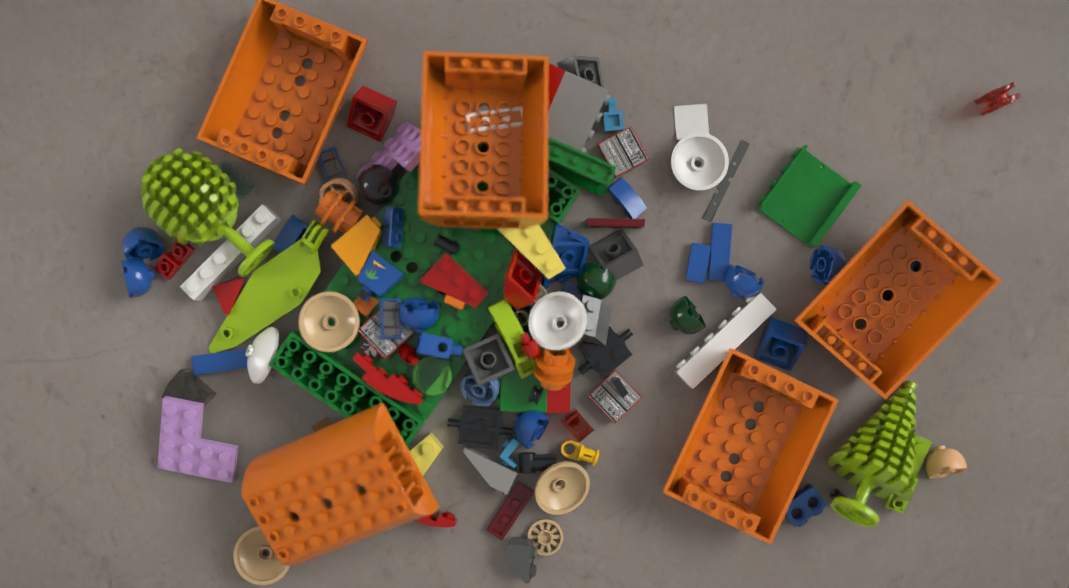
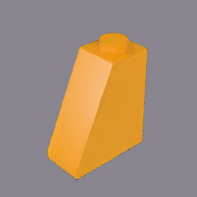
M366 215L331 245L357 277L360 275L371 253L375 251L383 233L380 228L382 224L375 216L371 218Z

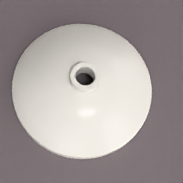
M693 133L682 138L673 149L671 155V169L677 181L684 187L696 191L708 190L719 184L725 177L729 166V157L724 145L716 137L706 133ZM699 161L701 166L696 167L694 162Z
M553 292L543 296L533 306L529 315V330L533 339L540 346L554 351L564 350L576 344L583 336L587 326V313L583 304L578 298L566 292ZM560 322H564L562 327H559Z
M269 327L255 338L252 345L247 347V369L253 383H262L271 369L269 363L277 353L279 343L277 328Z

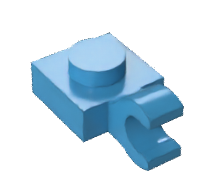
M616 97L610 98L607 103L608 112H603L604 132L624 130L623 113L616 109Z

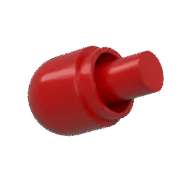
M526 332L522 333L519 336L522 340V350L528 358H537L540 354L538 343L533 338H529Z
M409 344L400 346L398 350L400 358L406 363L418 364L419 360L416 350Z

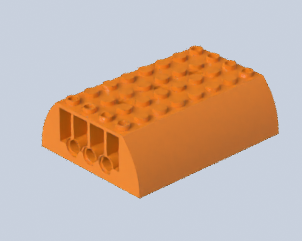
M423 51L419 217L440 227L525 229L546 221L548 196L549 56ZM481 105H486L489 107V112L482 114L478 108ZM522 106V116L521 110L512 112V108ZM510 108V112L500 113L498 109ZM492 110H496L497 114L490 115ZM477 112L480 115L469 117L470 122L465 119V116L470 113ZM510 116L509 121L502 120V117ZM488 117L490 119V122L487 120H482V118ZM522 122V125L512 127L510 123ZM466 123L469 124V130H468V131H467ZM500 124H507L509 128L498 129V126ZM493 125H496L495 130H492ZM478 127H490L488 131L479 132ZM471 128H475L476 132L470 133ZM479 144H486L489 150L482 153L477 147ZM483 182L487 184L488 190L480 192L476 186Z
M906 200L794 321L886 400L1002 280L912 202ZM913 261L920 262V269L914 272L910 269V264ZM884 291H892L893 296L890 300L883 299L882 294ZM858 319L865 320V326L861 329L855 327V322Z
M384 403L254 458L246 469L242 483V498L280 564L286 566H295L430 515L439 508L435 497ZM358 485L364 486L366 492H361L358 489ZM324 499L331 500L332 506L327 505Z

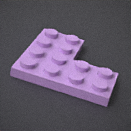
M408 121L402 123L397 128L395 135L388 138L384 143V147L380 151L375 152L371 157V161L358 171L356 178H359L364 169L367 170L374 164L384 165L392 170L399 163L411 172L420 162L421 130Z
M165 396L162 400L157 468L233 483L236 477L239 446L201 438L204 403Z

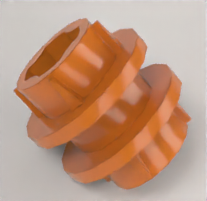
M331 190L321 200L315 212L316 215L322 218L320 224L325 226L330 221L335 225L332 232L336 234L340 230L345 234L357 224L363 211L356 206L358 201L355 199L350 204L344 201L346 193L343 191L337 194Z
M543 347V350L540 351L539 356L536 358L535 377L545 389L560 390L566 387V384L571 382L573 378L575 359L570 354L568 348L554 351Z

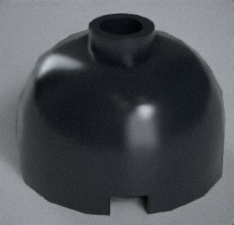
M374 164L361 172L357 187L361 196L366 201L374 205H383L395 197L398 190L397 177L388 167Z

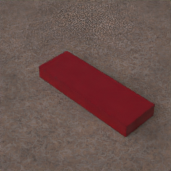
M586 219L587 228L642 229L645 226V219Z
M517 481L486 531L503 541L534 491Z

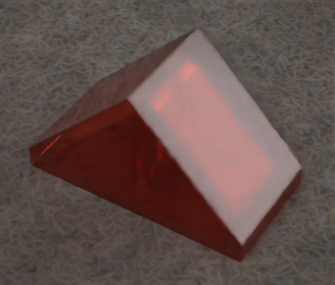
M573 408L570 413H567L560 419L562 424L579 443L594 431L576 408Z

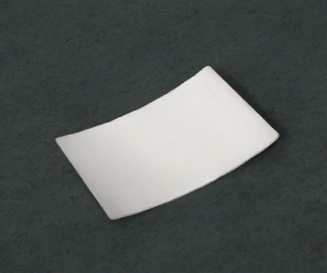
M707 104L674 106L677 140H681L693 133L709 134Z

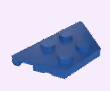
M554 223L550 244L566 269L549 280L543 275L541 285L545 289L549 288L548 284L558 280L562 283L571 277H577L580 269L585 264L590 245L588 238L558 223Z

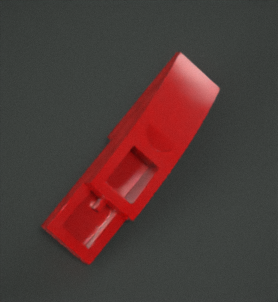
M357 353L352 358L367 372L362 379L379 392L408 403L421 404L424 401L421 398L423 394L415 387L411 389L407 385L408 380L401 374L398 376L392 374L387 378L388 373L381 366L378 368L372 364L374 360L366 353Z

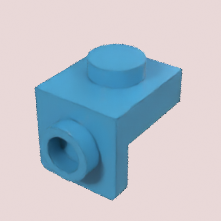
M515 436L512 439L508 438L501 446L503 451L499 455L502 458L500 460L501 463L508 468L510 466L513 468L517 466V462L509 457L519 444Z

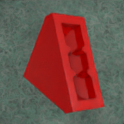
M239 276L212 286L222 311L226 315L230 314L244 282V279Z

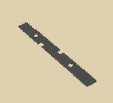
M740 141L728 166L727 173L717 188L720 191L718 194H714L703 219L709 222L712 221L731 183L728 180L730 177H734L750 145L748 142Z

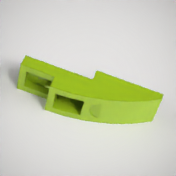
M503 299L489 306L488 310L502 342L506 345L518 376L523 379L534 373L535 360L528 358L522 350V340L519 336L524 332L507 300Z
M915 435L914 474L908 477L912 478L914 476V489L919 480L917 478L918 472L932 444L931 440ZM894 493L885 498V508L902 514L909 502L892 501Z

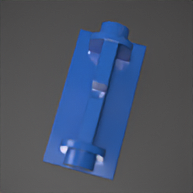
M386 207L383 225H389V229H383V247L401 248L404 209Z

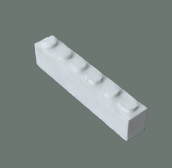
M262 204L236 232L250 245L255 247L281 219L269 207ZM226 240L180 288L193 300L202 301L213 290L212 286L219 284L245 255Z
M762 293L746 298L745 301L747 303L743 307L738 306L731 313L733 316L728 321L726 319L717 326L719 329L714 334L711 332L703 339L705 341L700 347L697 345L690 351L691 356L687 360L682 359L675 366L677 369L674 372L689 388L694 389L725 359L729 348L735 350L777 310Z

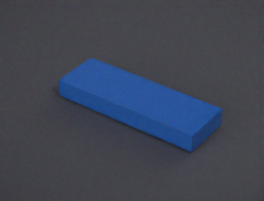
M712 223L708 280L725 281V275L730 262L732 224Z
M247 349L191 356L194 375L247 368Z

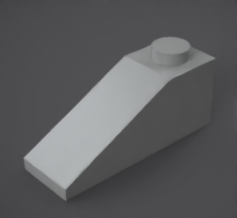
M466 446L463 451L488 485L493 488L492 491L499 495H503V493L508 494L518 471L511 467L508 468L504 464Z

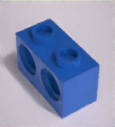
M808 483L795 492L785 517L792 526L800 527L806 524L807 519L811 516L821 514L824 511L823 508L827 505L816 488ZM814 497V504L808 506V499ZM798 508L799 513L793 517L791 515L792 510Z

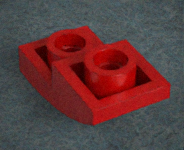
M176 239L169 251L163 253L154 269L167 280H170L190 258L195 248L189 243L184 245L177 243Z
M448 511L440 512L438 518L434 517L435 514L432 513L415 520L428 526L441 528L455 527L458 521L455 515Z

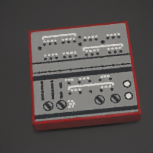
M631 126L597 144L605 161L617 167L613 175L615 178L649 160Z
M380 310L358 329V333L384 360L414 334V331L401 321V339H381Z
M616 370L610 373L588 395L614 424L642 398ZM618 377L626 388L628 395L621 398L610 381L611 379Z

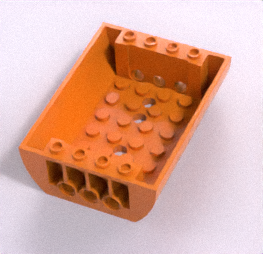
M257 0L200 128L197 139L241 160L307 186L368 46V40L277 1ZM307 60L313 61V66L310 69L304 68V63ZM300 77L305 78L303 86L296 85V81ZM284 112L290 113V118L287 121L281 120V115ZM281 129L283 132L282 136L277 139L274 138V131Z
M729 348L662 492L771 545L839 400ZM757 401L763 404V409L760 412H756L753 409V405ZM746 420H754L755 425L752 429L746 428ZM733 453H736L739 457L735 464L729 462V456ZM723 471L730 472L729 480H721L720 476Z

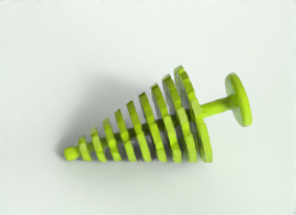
M911 380L906 381L904 389H898L893 394L894 396L890 397L885 402L886 404H883L877 410L878 412L873 413L870 419L865 421L861 428L854 432L853 435L855 436L849 437L845 441L846 444L841 445L837 452L829 457L828 464L830 468L835 464H839L834 471L839 477L842 478L849 472H853L848 476L846 482L853 486L860 483L854 500L846 497H836L831 503L832 509L837 514L855 524L870 528L877 527L879 522L878 515L865 505L871 490L877 486L880 488L876 489L873 495L883 499L894 493L892 501L903 502L911 500L914 495V476L912 478L908 477L914 474V438L916 430L912 428L916 426V419L913 417L916 415V407L914 405L916 404L917 397L913 392L917 384Z

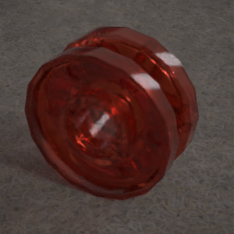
M1015 82L1001 86L974 100L976 105L983 103L987 105L979 112L980 115L983 116L994 112L1021 98L1020 93L1009 94V91L1016 87Z

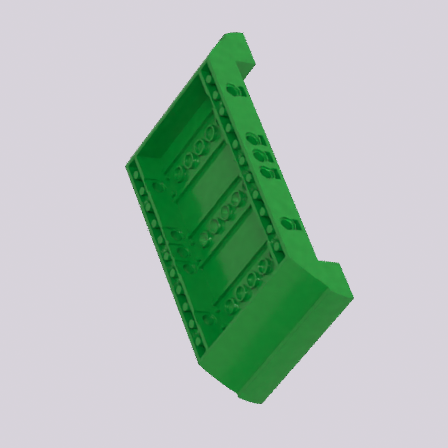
M479 144L477 149L485 153L489 150V147L486 144ZM418 163L411 172L407 171L398 184L395 197L390 202L385 203L376 216L382 224L380 228L383 231V229H389V225H383L386 207L404 209L401 248L383 247L381 236L374 251L402 272L404 278L382 298L375 293L371 296L379 302L380 299H400L404 303V299L426 298L425 302L431 303V299L439 303L438 319L433 326L424 329L421 333L453 339V344L462 345L464 349L482 341L493 325L494 321L488 307L504 299L505 276L513 252L517 248L496 228L440 227L419 217L420 174L418 172ZM548 168L547 219L539 224V226L550 241L554 223H562L578 198L581 189ZM482 182L476 186L480 192L488 190L486 183ZM439 234L452 241H458L460 249L456 255H449L448 251L434 246V241ZM395 251L401 253V260L399 262L391 260V255ZM445 253L453 258L489 292L487 297L476 308L466 303L464 309L460 310L444 303L446 295H441L438 290L419 282ZM344 262L324 292L340 293L354 302L358 297V292L364 285L358 281V277ZM411 262H415L418 266L415 273H409L407 270V265ZM380 303L368 318L358 311L360 318L359 328L380 310ZM330 319L329 325L333 326L335 324V320ZM300 329L289 334L269 363V366L345 418L384 403L407 447L426 423L467 363L463 351L461 357L450 355L449 359L441 358L449 364L452 371L450 386L443 393L436 396L423 394L421 398L424 401L421 404H414L389 397L362 379L367 372L352 359L357 353H365L360 347L366 340L359 333H357L355 339L347 347L334 352L319 351L311 347L302 337ZM414 332L403 344H409L416 349L419 332ZM439 343L438 350L443 351L444 344ZM399 348L386 360L379 356L376 361L372 362L377 368L381 366L388 373L387 378L392 374L397 376L401 374L408 380L407 385L411 389L416 388L412 380L415 365L406 363L400 358L398 354ZM417 353V358L419 361L428 356H431L427 354Z

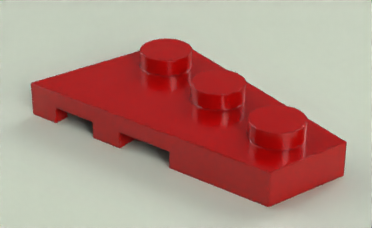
M447 253L419 281L475 308L489 294Z

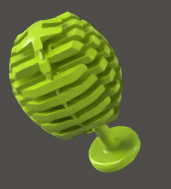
M178 148L173 151V155L162 154L154 159L144 171L140 188L143 209L150 219L163 231H166L171 238H177V243L184 245L191 241V243H196L201 247L207 241L212 242L225 237L246 256V259L238 268V274L242 277L252 272L274 248L275 242L271 239L265 240L254 248L233 229L238 216L237 208L239 206L238 198L236 199V185L234 182L230 183L229 176L223 173L217 165H213L208 157L203 158V153L192 151L191 156L188 153H183V150Z

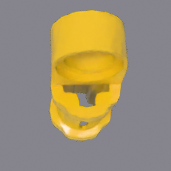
M570 439L563 441L560 447L562 454L567 458L576 461L583 460L591 463L592 466H595L597 463L599 449L592 450L586 448L583 444ZM568 443L573 444L575 447L574 452L571 454H567L564 451V446Z

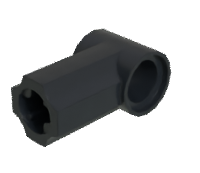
M519 453V473L532 474L536 473V471H545L557 463L556 454Z

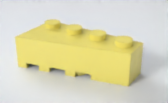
M539 225L525 229L496 228L548 280L566 269Z
M432 432L410 450L423 476L444 447Z

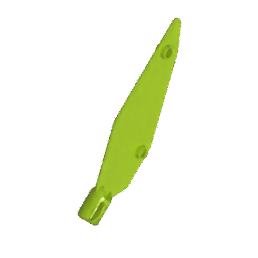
M313 219L299 241L253 272L233 305L230 314L227 315L209 346L211 353H217L240 345L302 304L321 273L318 249L330 229H324L325 226L320 223L318 224V221Z

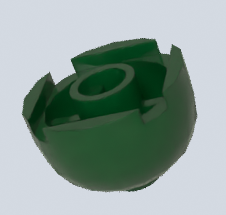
M585 263L577 275L579 291L582 295L600 300L606 298L614 289L616 284L615 276L607 268L605 271L600 269V265L597 263Z
M687 296L679 298L670 309L672 320L669 322L675 331L679 329L682 333L691 335L701 331L706 327V324L701 314L698 315L695 310L697 308Z

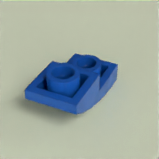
M622 177L607 188L615 203L622 206L629 219H635L647 209L637 193Z

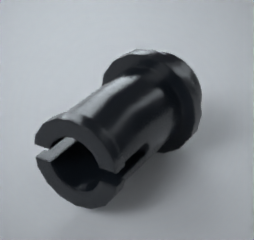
M440 234L434 241V246L448 251L449 255H456L460 249L458 241H452Z

